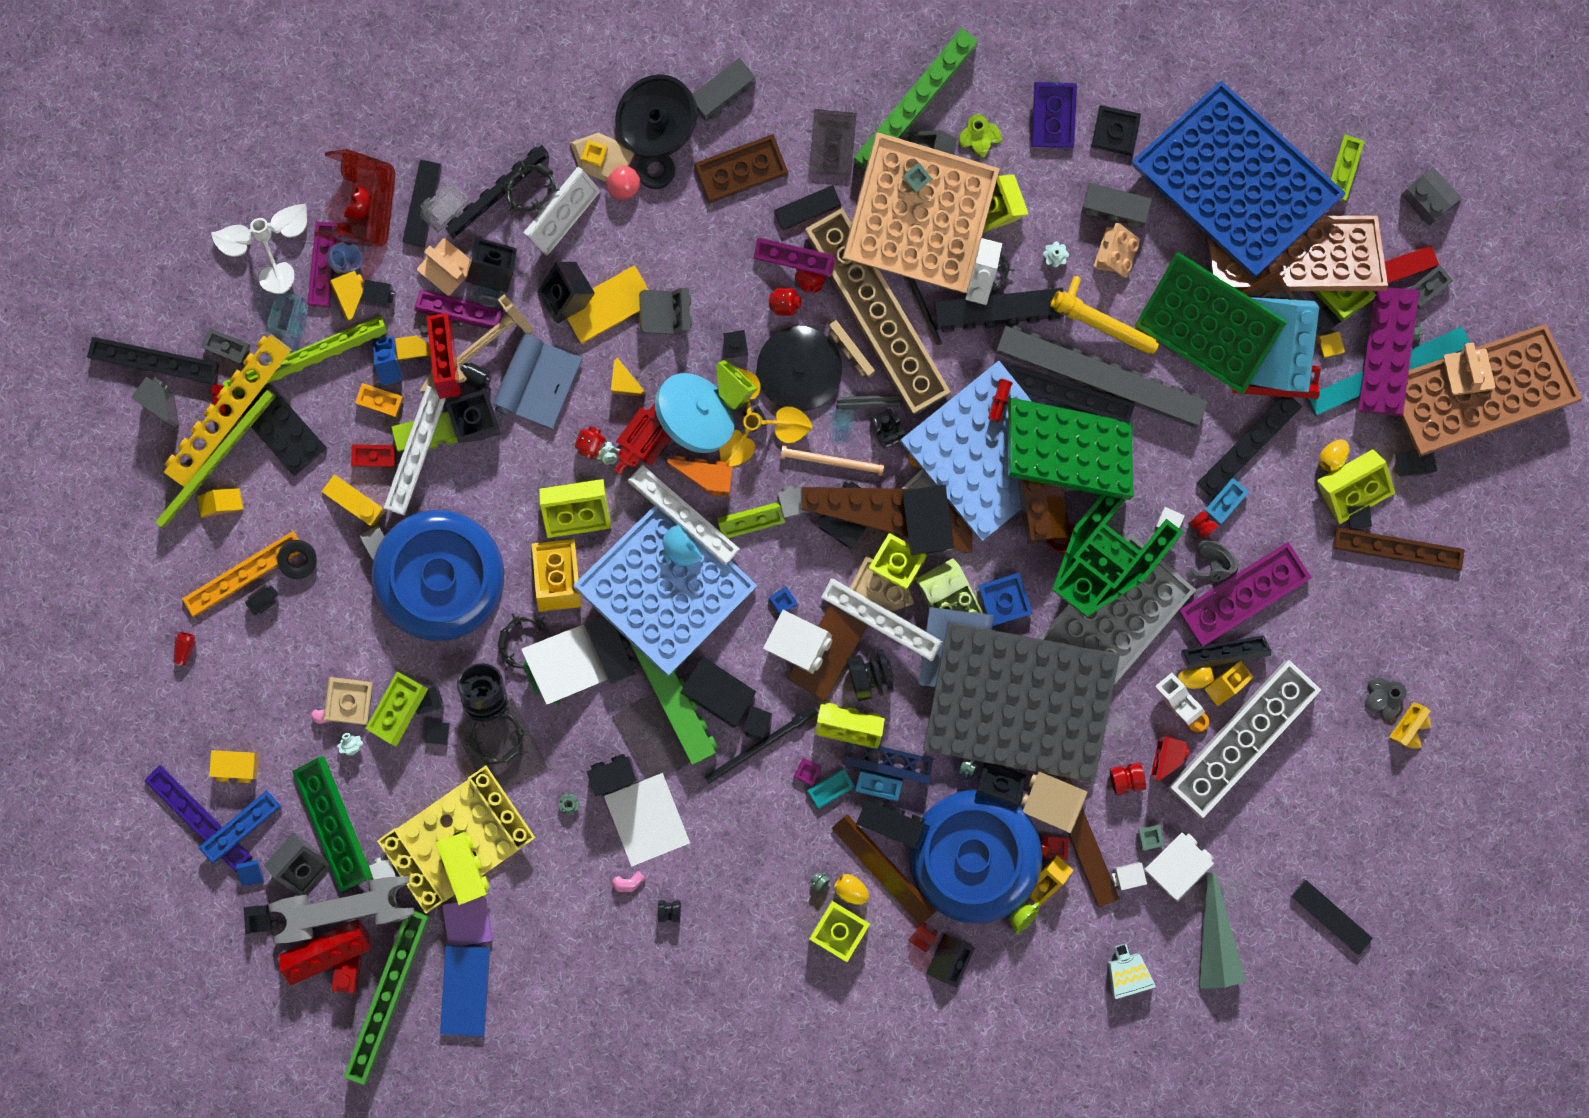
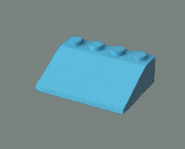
M1250 297L1288 321L1251 384L1286 391L1309 392L1319 306L1315 301Z

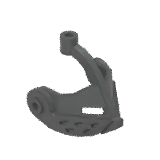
M1206 539L1198 544V549L1210 561L1212 572L1198 573L1192 569L1186 573V577L1190 581L1196 578L1219 582L1238 571V562L1234 555L1222 544ZM1222 560L1228 568L1224 569L1218 561Z

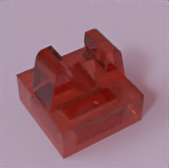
M926 922L918 926L908 939L909 942L925 953L937 940V930L934 929L931 933L926 931Z

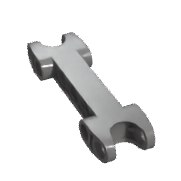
M409 876L384 877L368 881L370 892L310 905L307 895L285 898L268 905L269 912H280L287 920L285 930L273 936V942L292 943L314 939L313 928L372 915H374L375 925L409 918L415 915L414 908H402L395 900L397 890L410 883Z

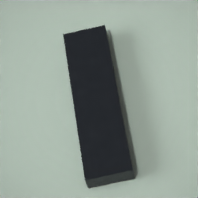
M420 160L402 241L405 244L425 246L442 167L440 163Z
M1263 635L1181 650V657L1187 670H1193L1201 667L1271 656L1272 650Z
M1304 880L1291 895L1293 899L1356 954L1359 955L1373 939L1307 880Z

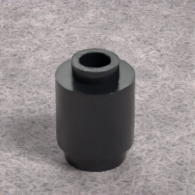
M465 362L461 367V371L467 378L464 383L480 391L483 387L487 388L492 379L489 376L490 371L472 362L470 364Z
M264 584L248 596L245 604L254 615L262 614L278 602L276 597L279 594L273 586L270 585L268 587Z

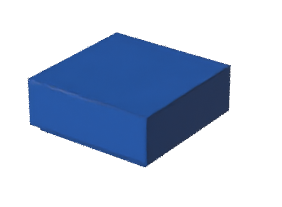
M787 586L768 598L779 615L782 610L788 612L798 605Z
M258 860L236 865L242 886L264 882V876Z

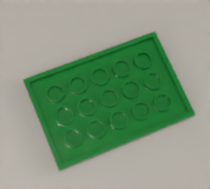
M1178 252L1169 264L1134 326L1243 395L1288 321Z
M1011 398L1008 401V476L1131 500L1134 497L1132 422L1127 424L1113 418Z

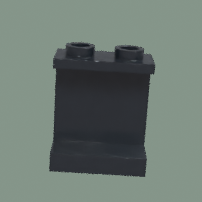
M845 481L842 485V488H861L852 481L850 483ZM829 516L820 517L816 523V527L850 550L866 529V527L859 524L845 522Z

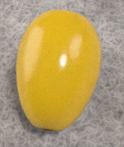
M1340 439L1328 444L1319 455V465L1328 472L1340 469L1349 455L1350 448L1348 442Z
M1211 666L1187 670L1186 667L1179 673L1178 679L1188 689H1200L1209 686L1214 681V675Z
M843 874L836 881L834 889L842 900L857 905L865 904L868 901L869 892L857 877Z

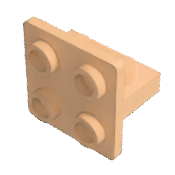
M1116 223L1114 228L1106 227L1093 267L1098 270L1116 272L1121 277L1127 278L1132 268V262L1138 250L1140 239L1119 223Z
M443 238L434 249L429 246L424 251L427 257L417 268V271L447 296H451L466 278L470 259L447 239Z
M1466 343L1461 352L1444 355L1443 360L1453 396L1495 389L1486 349L1475 350L1474 343Z

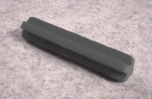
M899 395L837 398V408L839 410L900 406Z

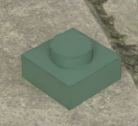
M919 162L901 177L914 193H917L933 179Z
M1160 824L1138 829L1143 851L1165 846Z

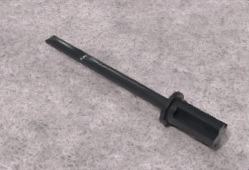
M907 277L933 339L937 345H941L940 336L915 279Z

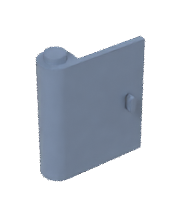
M523 333L493 402V405L496 406L495 410L505 415L510 412L554 429L583 358L545 344L538 338Z
M930 607L926 632L943 641L933 661L925 657L922 658L919 685L931 687L936 685L948 622L992 630L994 615Z

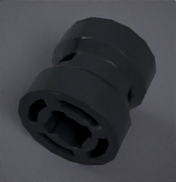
M658 900V923H665L667 920L680 923L681 901L674 900L672 903H667L665 900Z

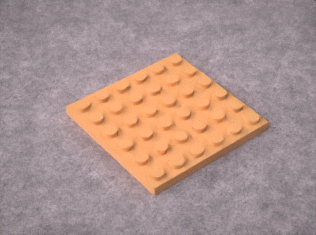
M879 132L875 133L842 258L960 293H967L1000 168ZM919 162L933 179L917 193H914L901 177Z

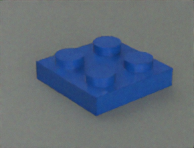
M1020 573L978 585L986 613L994 615L993 626L1033 614Z

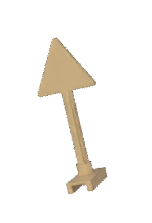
M505 294L498 299L506 313L500 319L501 322L457 357L460 383L467 380L460 366L507 328L510 329L516 324L528 335L534 331V328L527 322L528 320ZM433 371L430 372L420 389L422 394L425 393L427 386L435 388Z

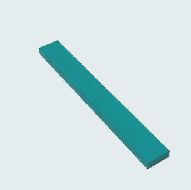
M1463 326L1412 348L1409 370L1441 360L1445 354L1461 351L1466 343H1470ZM1364 371L1321 389L1319 399L1307 398L1315 416L1361 396Z

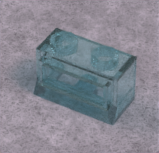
M287 292L280 295L276 294L265 331L274 336L294 341L295 336H299L302 325L299 323L301 316H304L307 311L306 300L302 296ZM285 300H295L287 330L279 329L278 324Z

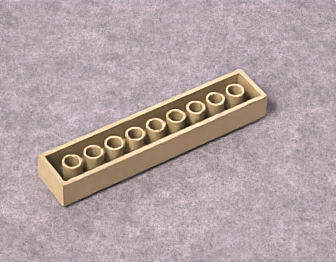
M841 208L807 227L805 235L815 251L836 255L832 277L830 278L913 417L947 398L951 391L879 269L842 258L852 223L844 209Z

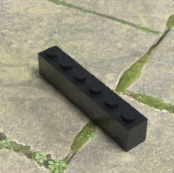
M1063 288L989 295L987 305L965 300L966 298L935 301L937 330H942V333L954 332L955 328L962 327L963 330L968 331L974 330L976 326L984 325L985 328H994L1000 323H1006V326H1015L1019 324V321H1027V324L1039 323L1040 319H1048L1049 322L1059 321L1061 317L1065 316V313L1054 311V308L1051 307V301L1057 291L1063 292Z

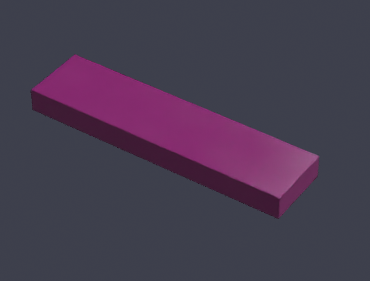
M316 221L308 306L330 308L332 288L329 282L333 279V269L328 265L327 254L329 249L336 245L337 223Z
M757 238L753 259L832 277L836 255Z
M425 290L419 291L414 307L415 312L428 315L448 312L450 320L490 330L501 322L500 319L503 315V309Z

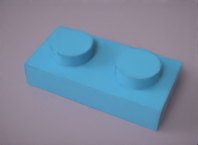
M1232 478L1206 507L1205 511L1221 525L1249 491Z
M860 769L855 791L898 801L903 778Z

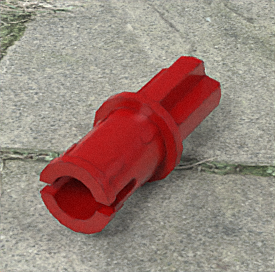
M999 379L996 394L992 397L993 403L988 419L993 422L1001 421L1005 405L1008 404L1007 399L1013 382L1007 379Z

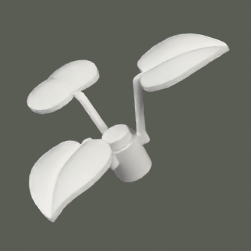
M299 204L285 208L273 216L271 223H267L263 218L254 219L251 222L250 230L243 225H232L220 231L212 232L211 235L217 248L230 257L245 254L247 245L252 244L253 237L257 241L263 242L272 267H266L260 272L259 283L268 292L278 295L284 294L292 287L295 273L287 262L276 265L267 241L271 237V231L276 234L281 232L283 236L288 238L302 234L307 227V207L305 204Z

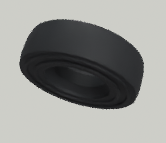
M669 155L657 159L641 157L637 164V174L640 177L641 183L646 187L662 189L672 182L675 175V165ZM659 162L664 166L662 176L654 178L648 174V167L651 163Z
M289 541L278 552V567L289 578H305L316 567V552L305 541ZM293 552L303 553L306 557L304 565L301 567L290 565L288 561L290 554Z

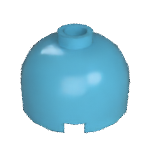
M680 523L666 532L662 542L664 547L662 554L668 563L672 561L677 566L689 567L702 559L697 546L689 538L686 530Z

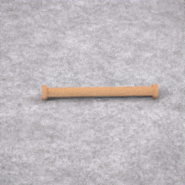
M782 446L781 459L788 457L878 473V476L883 474L884 463L877 465L787 449V446Z

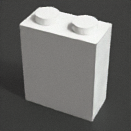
M981 238L965 300L987 305L998 267L1002 243Z
M782 610L763 649L813 674L815 670L820 668L823 660L822 656L825 651L829 650L832 644V635L828 631Z
M1181 833L1145 868V872L1176 903L1214 866L1212 855L1205 849L1201 851L1196 846L1198 842L1190 834L1185 836Z

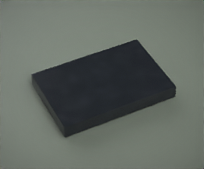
M946 485L902 491L911 556L955 550Z
M702 656L679 693L735 728L757 691Z

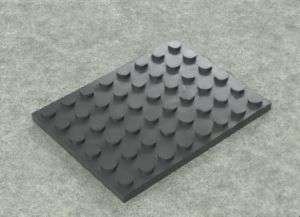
M948 622L923 751L1095 782L1120 654Z

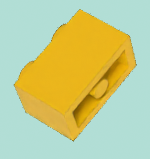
M211 750L209 777H216V781L229 782V778H238L237 783H251V779H257L259 753Z

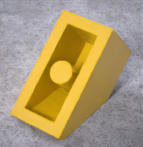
M355 270L329 282L347 322L353 318L363 293L364 281L360 274L356 275Z
M1238 661L1207 686L1205 691L1210 699L1219 706L1240 691L1254 676L1242 661Z
M1056 856L1041 871L1037 885L1029 898L1035 903L1038 902L1042 905L1066 882L1073 869L1060 857Z

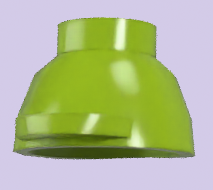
M1037 902L1034 905L1024 903L1009 915V921L1015 935L1022 932L1034 921L1039 913L1040 903Z

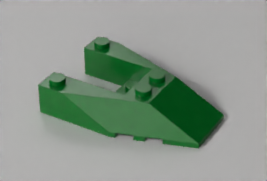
M1101 495L1075 526L1052 591L1084 616L1088 617L1144 582L1180 539L1183 531L1168 519H1165L1144 547L1139 550L1107 526L1127 500Z

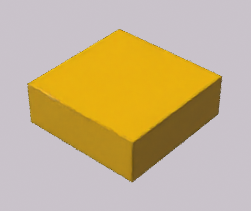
M587 140L581 161L601 168L608 146Z
M1340 332L1320 336L1322 342L1319 343L1323 358L1345 352Z

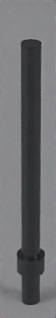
M812 707L803 714H797L792 717V721L706 775L705 779L709 784L795 728L803 727L806 721L819 714L815 707Z

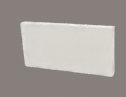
M577 167L561 186L560 191H557L523 233L543 254L548 256L600 193V189L583 169Z

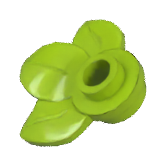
M975 114L969 118L967 127L960 133L959 141L962 148L971 145L975 153L984 157L988 153L991 143L1002 142V136L999 128L994 124L988 123L985 116ZM976 121H980L982 123L980 129L975 128Z

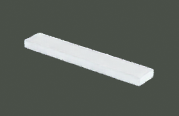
M426 387L384 505V509L404 516L446 398L439 399L435 388Z
M641 465L628 479L630 485L675 524L680 523L690 537L724 566L739 552L740 549L645 466Z
M830 579L821 597L930 661L934 660L943 643L938 638L835 579Z

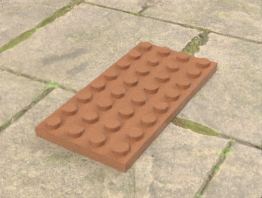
M1322 216L1255 279L1207 235L1211 273L1241 292L1275 270H1278L1290 291H1386L1388 287L1378 216Z
M1547 324L1475 348V350H1487L1495 383L1494 390L1453 396L1443 359L1409 370L1404 414L1401 418L1419 457L1564 408L1582 400Z

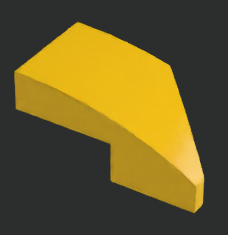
M417 335L395 339L398 360L431 357L430 344Z

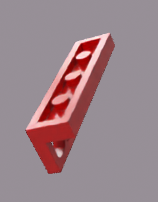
M1312 366L1311 372L1314 373L1313 381H1310L1309 392L1286 391L1250 384L1244 394L1319 399L1320 390L1318 382L1321 368L1320 366ZM1232 388V393L1240 394Z

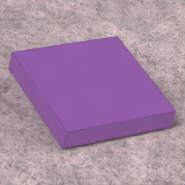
M486 897L477 898L461 905L458 902L442 904L448 945L465 946L493 941Z

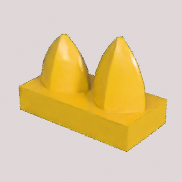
M1413 702L1389 738L1408 748H1421V741L1417 731L1418 729L1431 728L1429 717L1431 711L1427 707Z

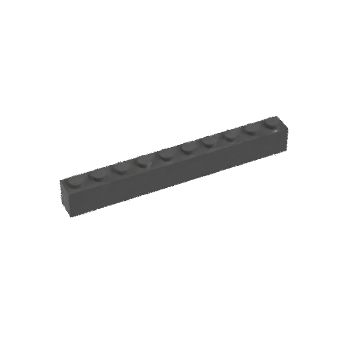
M1005 326L995 354L1094 391L1135 403L1137 407L1193 428H1197L1200 425L1208 401L1203 400V396L1196 393L1189 395L1184 393L1183 389L1178 386H1165L1163 381L1156 378L1149 380L1144 378L1142 373L1131 370V372L1122 370L1123 367L1116 363L1106 364L1102 362L1103 359L1100 357L1082 355L1083 352L1076 348L1066 349L1057 341L1050 340L1048 342L1042 340V336L1036 333H1030V335L1023 333L1022 329L1017 326Z

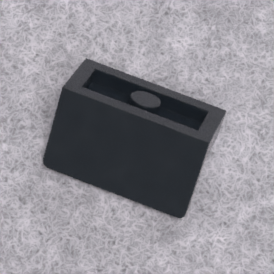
M944 934L927 970V974L957 988L975 947Z

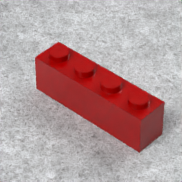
M448 312L427 316L433 380L439 399L461 395L454 332Z
M359 918L279 954L280 972L290 986L369 951V932Z

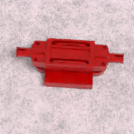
M655 403L649 410L641 407L616 441L617 444L622 446L617 453L621 461L613 471L618 472L620 476L627 466L636 467L640 460L652 467L672 440L658 420Z

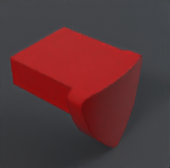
M1042 834L1040 840L1042 860L1045 861L1046 858L1054 859L1056 856L1062 860H1068L1069 838L1049 837L1047 834Z

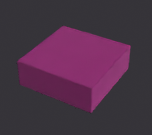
M802 758L794 778L813 787L822 767Z

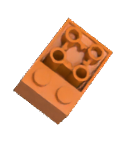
M673 456V459H667L669 468L708 495L730 498L733 467L729 466V463L716 461V465L708 464L707 460L694 459V462L686 461V458L681 456Z

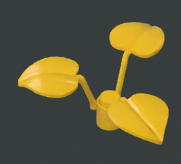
M736 367L758 388L750 399L756 398L761 388L757 376L750 371ZM748 400L746 403L747 415L743 419V424L746 427L745 433L743 435L741 431L734 429L729 441L719 449L720 461L729 463V466H736L749 460L754 454L755 443L747 438L750 430L759 429L762 424L776 425V436L785 443H793L803 438L812 430V423L802 411L794 407L779 409L776 414L777 421L762 420L758 413H752L751 403Z

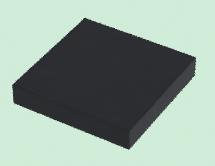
M1100 105L1091 148L1132 156L1141 114Z
M985 762L975 796L1016 811L1027 775L997 764Z

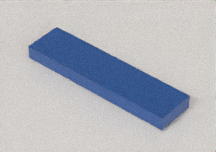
M266 790L198 848L212 864H215L282 806Z

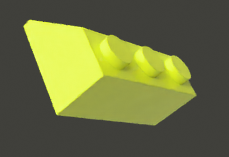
M1373 449L1345 464L1340 469L1317 480L1321 494L1339 524L1349 519V516L1368 505L1372 507L1395 494L1387 463ZM1364 506L1351 514L1348 513V507Z
M604 479L539 489L540 507L547 538L611 529Z
M821 704L814 735L878 749L885 718H881L876 713H859V710L854 708H847L845 710L838 708L835 704Z
M466 832L436 842L459 905L489 894L487 889H490L487 877H482L480 868L483 867L479 856H474L472 848L475 845L471 835L467 836Z

